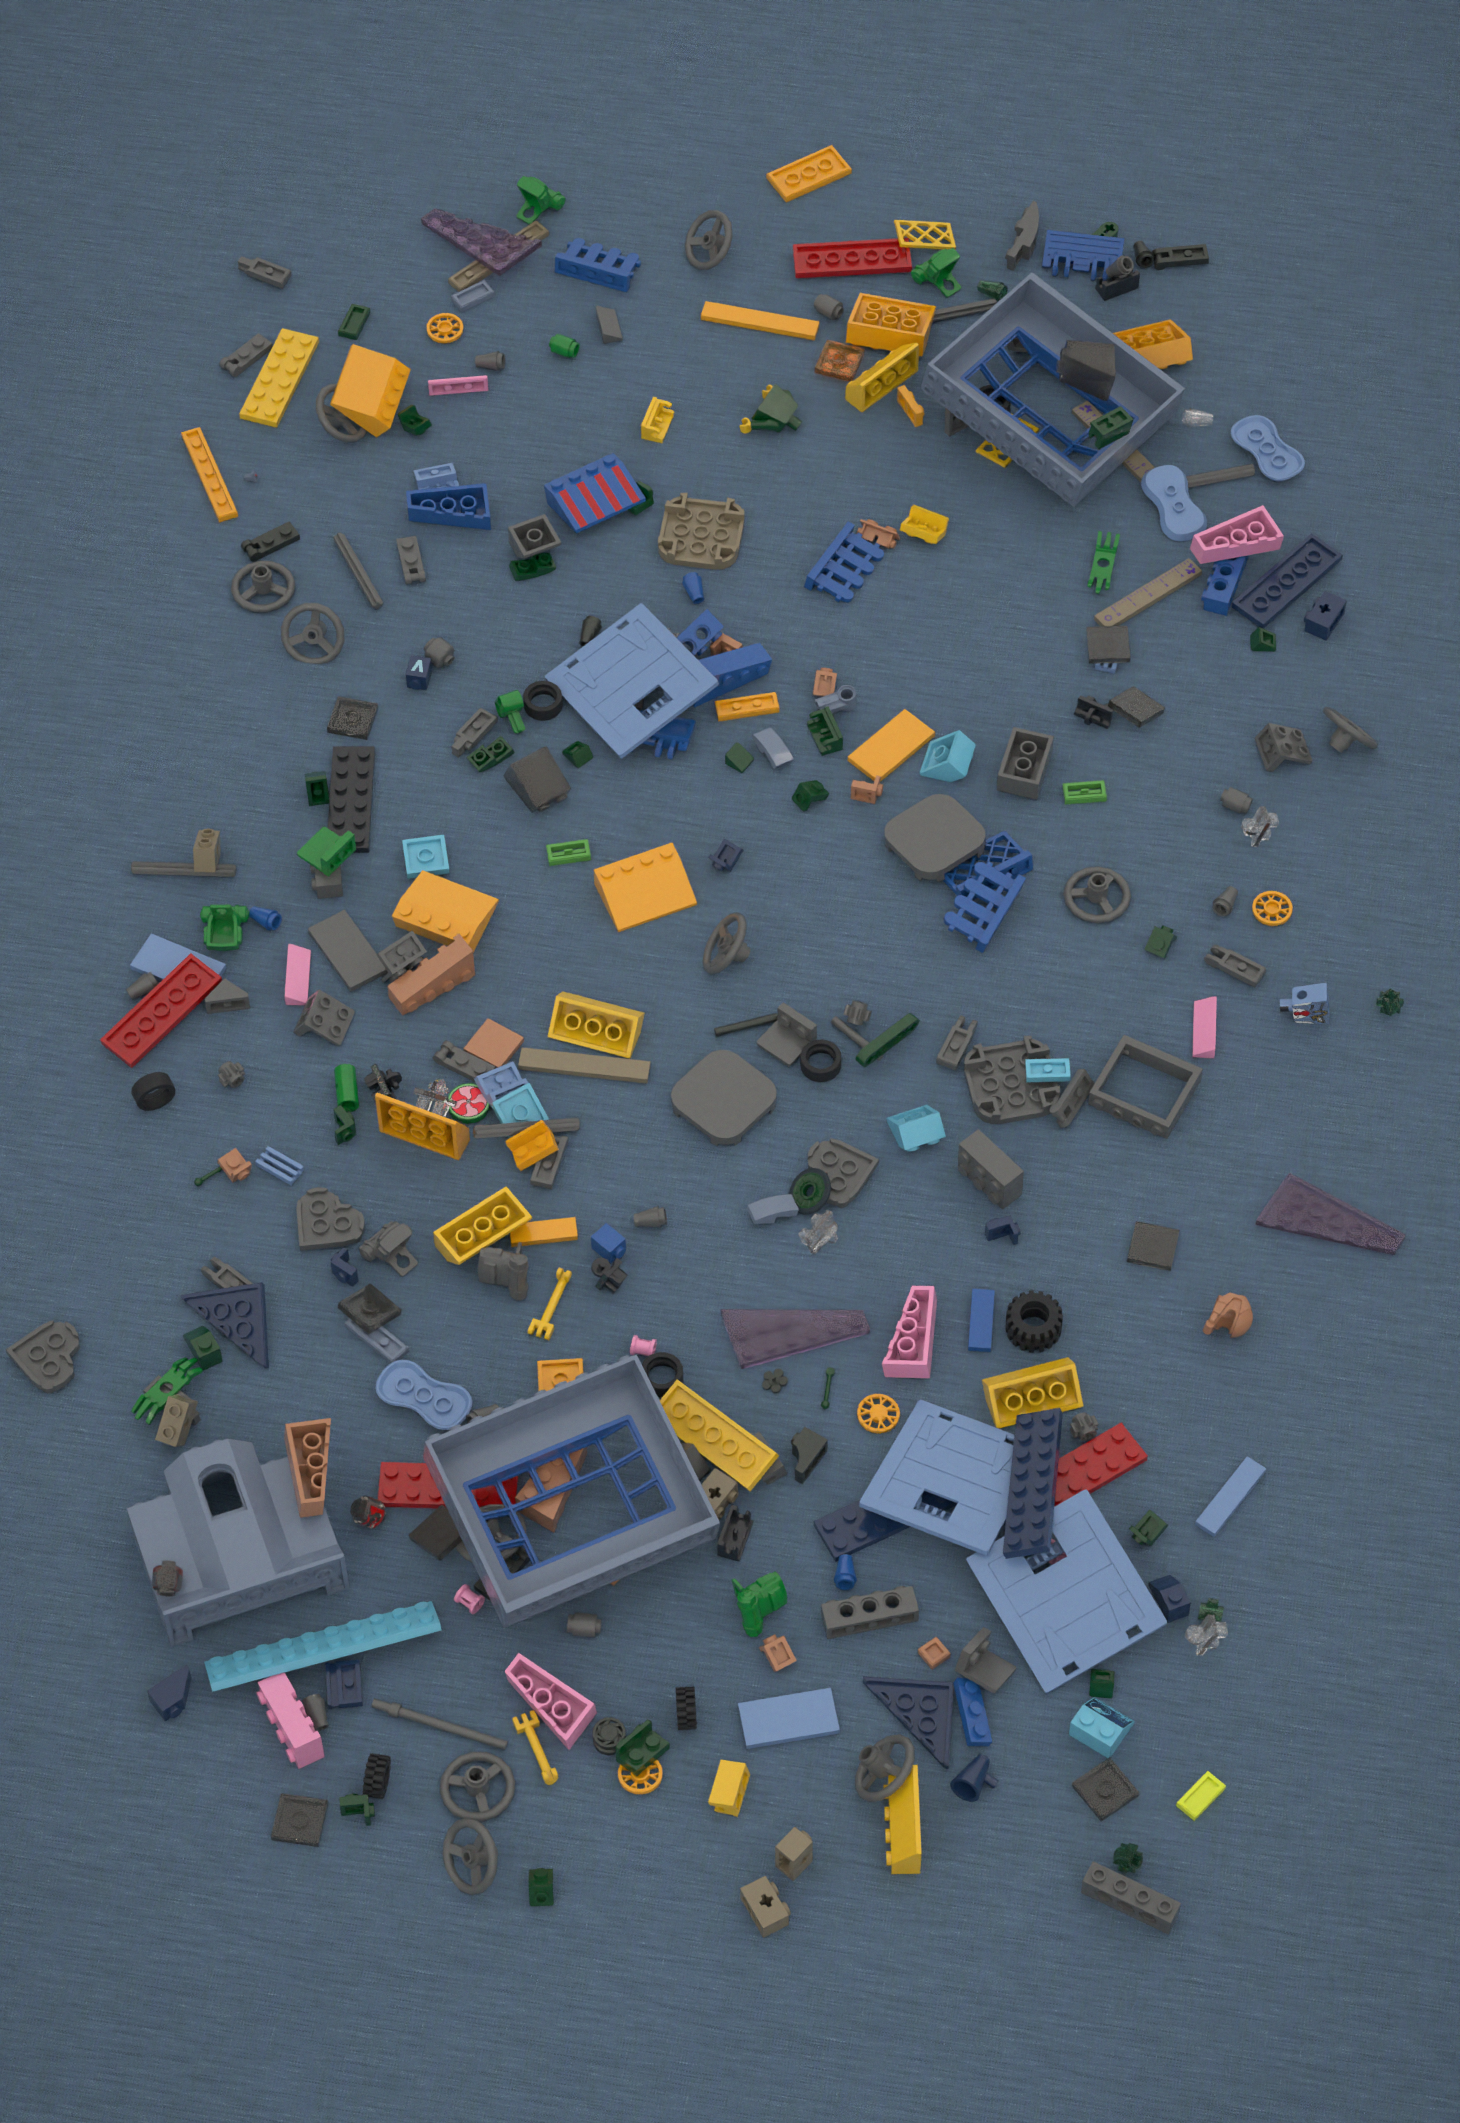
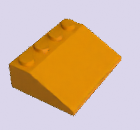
M859 293L847 322L846 343L889 351L896 350L901 345L918 343L919 356H923L936 306Z
M1171 319L1113 333L1159 369H1165L1173 364L1182 365L1189 360H1193L1191 337Z
M353 344L350 347L330 405L377 438L391 428L411 369L396 358Z
M673 843L594 869V885L618 932L697 905L682 861Z
M422 870L401 897L392 914V918L396 927L409 932L413 930L417 935L446 946L453 943V937L460 934L474 953L499 899Z
M376 1093L375 1100L380 1132L460 1160L470 1141L468 1127L449 1118Z

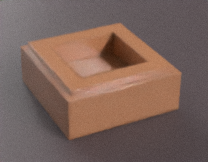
M937 1637L918 1649V1654L932 1670L951 1657V1653Z

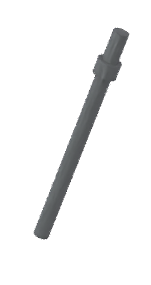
M375 1698L372 1702V1708L388 1712L389 1716L395 1718L400 1716L505 1750L508 1744L506 1740L403 1708L402 1704L396 1702L388 1703Z

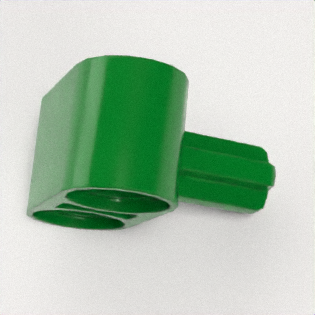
M514 690L498 696L495 700V707L499 717H508L515 734L523 732L525 726L519 712L522 711L524 703L520 692Z

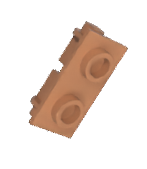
M860 519L863 527H859L857 533L862 534L863 539L873 543L877 536L876 543L888 549L895 548L897 543L895 539L900 540L896 529L890 526L885 528L878 526V523L871 519H867V521Z

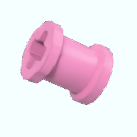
M634 1335L630 1347V1355L640 1354L649 1356L654 1354L657 1340L640 1339L637 1335Z
M464 1584L457 1591L454 1601L462 1603L469 1609L471 1614H475L484 1604L485 1597L477 1595L470 1590L469 1585Z

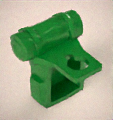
M523 176L517 183V187L525 199V204L516 216L529 225L547 208H554L558 211L565 204L566 198L562 196L561 192L551 190L545 183L535 177ZM534 207V215L530 218L524 217V212Z
M954 248L940 250L933 254L928 261L915 266V269L911 271L912 279L917 284L926 281L933 283L946 298H949L961 290L960 284L952 275V270L956 266L960 255ZM944 279L954 285L953 290H946L944 288Z
M226 904L202 907L200 918L203 923H207L203 931V940L208 950L230 951L239 949L243 940V930L240 925L247 922L250 914L247 906H231Z
M776 1571L758 1578L756 1582L746 1588H743L735 1578L732 1579L734 1592L738 1600L737 1605L743 1619L742 1625L746 1634L750 1637H757L762 1633L763 1618L766 1615L787 1604V1592L782 1579Z

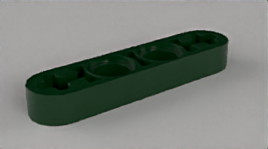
M908 1013L863 1047L855 1060L864 1068L869 1066L917 1028L920 1020L912 1013Z

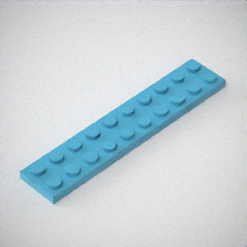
M432 1601L419 1602L415 1606L397 1608L385 1614H374L370 1618L362 1620H351L347 1624L329 1626L324 1630L314 1633L306 1632L299 1637L284 1638L279 1642L269 1645L261 1644L254 1649L239 1650L224 1657L216 1656L204 1663L213 1692L434 1633L442 1629Z

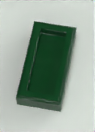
M351 304L338 330V336L357 340L371 313L370 308Z

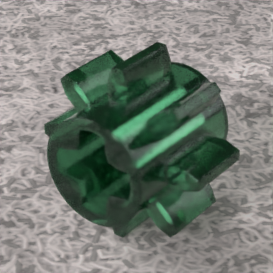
M1391 988L1385 992H1380L1376 1002V1006H1381L1380 1013L1389 1016L1400 1013L1401 1007L1404 1004V999L1399 998L1400 992L1391 990Z
M1208 1598L1207 1603L1201 1602L1198 1620L1204 1621L1208 1615H1213L1204 1627L1214 1629L1215 1623L1221 1624L1224 1607L1218 1606V1599Z
M1121 1843V1847L1114 1851L1113 1864L1119 1865L1118 1871L1135 1873V1869L1142 1865L1143 1852L1137 1851L1138 1845Z

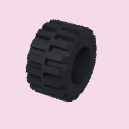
M1031 1290L1029 1294H1025V1292L1020 1293L1019 1298L1015 1296L1012 1299V1303H1009L1006 1312L1005 1330L1009 1341L1013 1340L1012 1344L1015 1347L1019 1345L1022 1351L1029 1349L1030 1353H1034L1035 1350L1043 1352L1045 1347L1047 1349L1052 1348L1053 1343L1056 1344L1062 1331L1063 1315L1061 1306H1058L1059 1302L1056 1299L1052 1300L1050 1294L1043 1295L1042 1291L1034 1293V1290ZM1028 1317H1038L1045 1323L1040 1326H1030L1023 1320Z

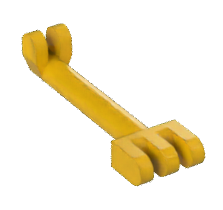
M560 1267L557 1269V1285L541 1320L532 1319L528 1328V1334L533 1335L537 1328L536 1337L541 1338L543 1332L546 1331L544 1339L550 1340L554 1331V1325L549 1322L565 1286L571 1278L572 1271L567 1270L564 1272V1269Z
M529 1711L532 1719L530 1721L525 1713L521 1714L522 1724L519 1723L517 1717H513L512 1722L517 1734L525 1732L541 1768L544 1782L547 1785L554 1784L558 1779V1774L555 1767L551 1769L534 1728L540 1726L535 1711Z

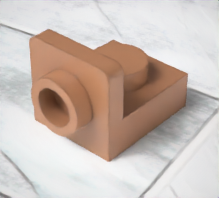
M722 633L714 643L711 642L710 644L711 656L742 648L743 645Z
M820 668V670H816L813 696L824 697L834 693L837 673H833V669Z
M876 775L874 784L853 780L851 799L875 804L877 796L881 797L883 792V784H880L881 776Z
M236 1148L217 1161L232 1183L238 1179L242 1181L250 1175L251 1162H246Z
M774 1634L764 1639V1645L759 1647L760 1651H764L774 1672L797 1661L784 1636L776 1637Z

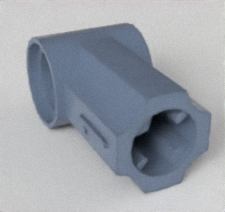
M843 685L838 689V692L815 699L817 711L829 706L831 713L841 710L846 712L852 711L857 704L856 690L851 685Z

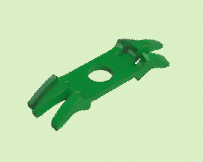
M1098 531L1093 566L1087 584L1091 588L1094 583V577H1097L1096 594H1099L1101 591L1103 579H1106L1105 590L1110 588L1120 534H1116L1113 549H1110L1111 532H1108L1104 547L1102 548V531ZM1106 560L1109 562V565L1107 567H1100L1098 561Z
M184 1357L174 1362L171 1369L147 1393L139 1397L131 1410L133 1414L137 1412L135 1419L139 1420L152 1407L146 1419V1423L150 1425L157 1413L164 1409L168 1396L176 1395L195 1376L203 1372L200 1367L189 1370L198 1362V1359L192 1358L188 1360V1358ZM165 1383L173 1385V1389L169 1393L161 1392L160 1387Z

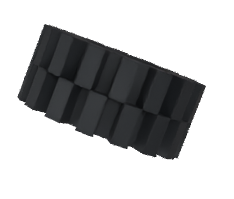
M675 1687L678 1730L697 1729L695 1687Z
M370 1753L363 1779L364 1795L368 1794V1797L379 1799L385 1797L391 1769L390 1756Z

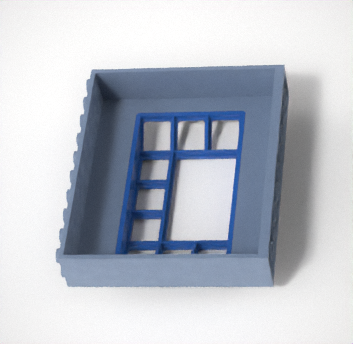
M1030 273L929 362L921 385V389L927 395L939 402L942 407L952 412L958 419H961L970 426L972 430L978 432L989 443L1000 449L1003 454L1013 459L1019 466L1031 473L1034 478L1040 480L1073 507L1177 413L1185 390L1183 386L1034 273ZM1015 337L1020 340L1031 356V359L1021 368H1018L1004 349ZM1089 343H1092L1098 352L1097 355H1085L1083 349L1088 347ZM997 353H999L1013 373L1002 385L999 384L986 366V363ZM1039 363L1084 399L1088 400L1103 412L1104 415L1121 406L1134 420L1128 435L1112 442L1099 451L1081 445L1089 438L1090 427L1075 441H1072L1006 389L1034 364ZM979 369L995 390L989 396L968 381ZM1002 396L1019 410L1012 415L994 400ZM1025 414L1043 429L1037 434L1018 419ZM1050 433L1065 444L1067 448L1061 453L1044 440L1043 437ZM1072 452H1077L1092 458L1080 467L1070 460L1068 456Z
M637 1354L631 1357L629 1355L623 1356L612 1365H601L596 1371L590 1374L587 1372L582 1373L575 1380L568 1383L567 1381L560 1382L551 1390H540L529 1399L525 1400L522 1398L512 1403V1406L505 1409L499 1407L485 1417L477 1416L466 1425H455L444 1434H433L427 1438L424 1444V1461L503 1628L714 1540L717 1536L720 1522ZM628 1426L638 1448L616 1462H612L602 1440ZM595 1444L605 1467L584 1476H579L569 1454ZM642 1455L652 1474V1479L627 1492L617 1470ZM561 1458L572 1480L550 1490H545L535 1468ZM528 1472L538 1495L513 1505L507 1496L502 1482ZM609 1474L633 1524L539 1562L516 1512ZM657 1485L667 1505V1509L640 1520L631 1500ZM494 1486L505 1508L483 1513L471 1490ZM509 1516L519 1539L496 1543L486 1520ZM523 1546L532 1566L512 1574L500 1551Z

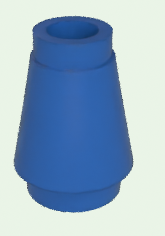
M696 572L686 574L683 577L682 585L693 604L703 602L702 578Z
M253 906L249 911V917L267 930H276L281 924L282 917L276 910Z
M843 1554L839 1556L834 1583L838 1589L850 1590L857 1582L852 1556Z

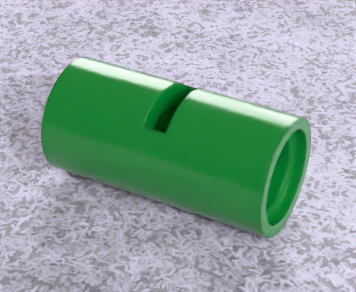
M351 1064L338 1065L334 1069L337 1107L341 1105L345 1111L352 1112L359 1108L356 1068Z

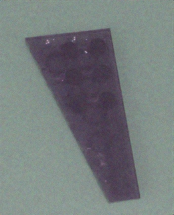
M436 208L421 218L424 226L498 276H501L542 247V242L539 239H534L533 241L526 239V235L519 234L516 236L510 234L506 229L486 223L476 224L473 223L472 219L466 218L463 220L457 218L455 214Z
M1291 1173L1284 1179L1257 1218L1255 1224L1395 1255L1406 1237V1234Z
M721 1309V1316L741 1369L870 1333V1327L863 1310Z

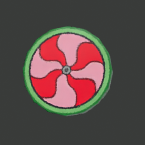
M473 1083L461 1084L455 1087L447 1098L448 1112L451 1117L456 1121L459 1120L466 1124L476 1123L484 1119L491 1107L477 1084Z

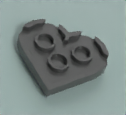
M830 1138V1141H823L821 1143L817 1141L810 1147L808 1152V1169H821L830 1179L831 1192L826 1203L840 1208H845L858 1196L879 1164V1159L833 1138Z
M316 1187L306 1191L307 1194L302 1196L300 1200L298 1199L296 1210L300 1251L347 1246L359 1243L362 1240L365 1230V1220L362 1212L352 1208L350 1204H341L339 1197L329 1192L327 1188Z
M53 1320L41 1325L6 1349V1353L33 1385L50 1394L65 1387L74 1378V1366L71 1357L80 1349L79 1336L75 1327L66 1321L65 1323H54Z

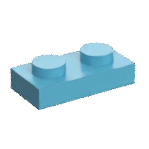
M1069 1058L1025 1059L1026 1083L1070 1081Z

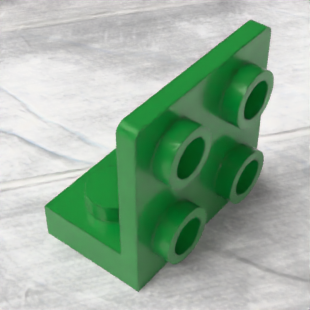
M322 827L297 852V856L329 877L356 850L355 835L347 831L343 836H339L328 828Z

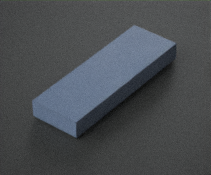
M359 1309L345 1322V1327L389 1363L400 1360L409 1352V1347L362 1309Z

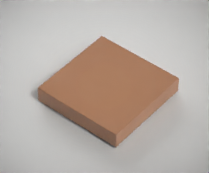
M488 1018L463 1049L465 1052L498 1068L507 1064L524 1042V1037Z

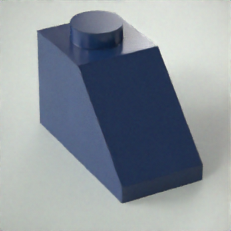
M1167 1575L1148 1583L1167 1623L1189 1616L1191 1602L1178 1580L1171 1575Z
M187 1665L147 1690L149 1701L164 1721L176 1718L185 1709L191 1683V1674Z

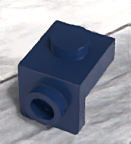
M724 839L714 856L710 854L708 858L713 861L712 866L718 870L723 871L725 868L731 872L744 850Z
M1011 1215L1003 1218H994L985 1223L987 1241L1009 1235L1012 1244H1018V1236L1021 1235L1018 1223L1013 1222Z
M343 1247L340 1252H336L331 1258L332 1274L340 1282L348 1283L353 1287L359 1281L356 1268L347 1263L349 1261L348 1249Z

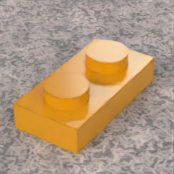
M905 385L897 387V401L915 427L923 425V416L925 414L923 407L917 404L914 394L908 391Z

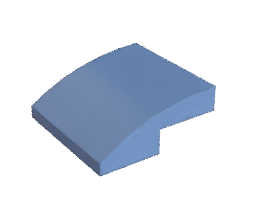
M453 463L413 470L418 490L459 486Z
M513 1061L474 1078L490 1106V1103L528 1083L526 1078H521Z

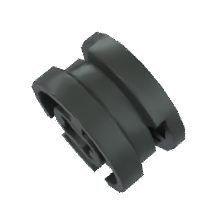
M606 1717L594 1725L593 1744L601 1754L614 1755L617 1743L622 1738H626L625 1727L618 1719Z

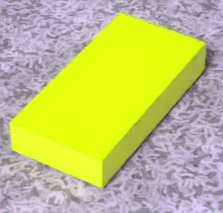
M1207 1771L1176 1803V1806L1195 1821L1226 1789V1785Z

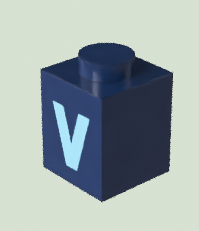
M410 657L406 671L407 688L427 690L432 674L431 658Z

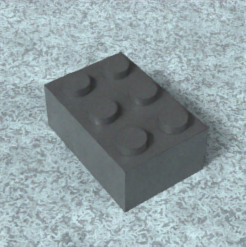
M1013 727L998 773L997 791L1037 800L1053 752L1054 736Z
M979 1129L959 1143V1172L973 1181L974 1186L978 1190H982L994 1205L997 1204L1003 1210L1022 1195L1024 1171Z

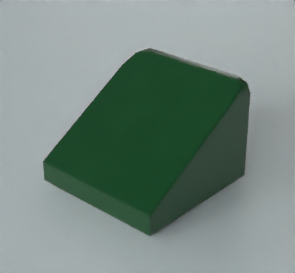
M1258 627L1250 635L1251 650L1275 652L1276 634Z
M579 741L574 742L562 751V754L577 768L593 759L589 745Z
M738 742L725 754V764L740 773H743L754 761V757Z
M1091 1669L1089 1695L1091 1697L1112 1698L1115 1671Z

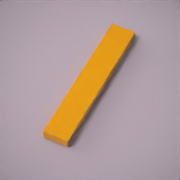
M705 301L701 313V320L809 340L816 339L819 329V321Z
M197 427L181 432L182 439L218 521L223 522L238 517L236 507L201 428Z

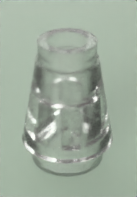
M1194 408L1185 409L1182 422L1188 428L1212 425L1213 414Z

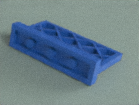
M1003 831L986 840L984 850H990L989 855L982 854L979 858L975 855L969 858L972 859L971 864H959L954 868L953 873L947 872L944 874L945 879L943 881L957 896L963 895L967 897L969 893L964 889L965 882L956 885L954 882L955 879L966 881L969 878L977 881L979 876L972 875L976 860L987 861V863L988 861L1000 862V864L992 868L1005 875L1009 872L1012 874L1011 878L1015 879L1018 874L1023 875L1033 870L1032 854L1028 850L1024 851L1006 831ZM1003 839L1007 842V846L996 845L997 842ZM994 851L1005 852L1004 857L993 856ZM1008 853L1018 854L1012 858L1007 857ZM958 869L969 870L968 875L957 874ZM985 879L982 882L983 885L992 890L998 888Z

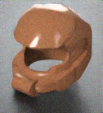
M1231 1292L1224 1296L1218 1295L1212 1314L1204 1325L1203 1332L1211 1334L1215 1329L1219 1330V1328L1225 1327L1229 1330L1228 1333L1231 1334L1230 1338L1244 1335L1250 1329L1253 1321L1252 1309L1247 1298Z

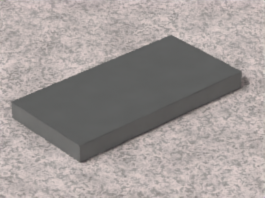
M345 910L308 928V933L350 992L388 973L374 949Z

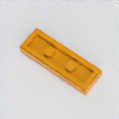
M776 692L718 700L715 701V709L719 722L779 713V704Z
M576 1218L526 1222L510 1233L511 1247H517L519 1242L522 1243V1246L578 1240Z

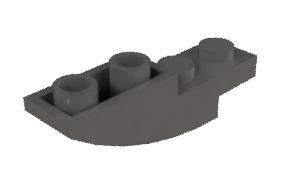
M1035 201L1031 203L1029 208H1025L1022 219L1018 220L1015 225V231H1017L1012 249L1009 248L1005 256L1007 268L1014 271L1022 258L1029 260L1034 252L1039 224V211Z

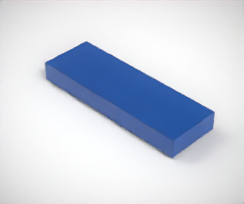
M972 1289L968 1351L991 1352L995 1290Z

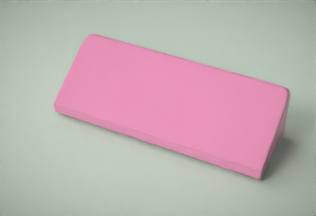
M487 375L428 380L429 396L488 391Z
M288 944L285 1002L286 1005H305L309 990L311 950L293 944Z
M1217 997L1194 1001L1192 1057L1214 1058Z

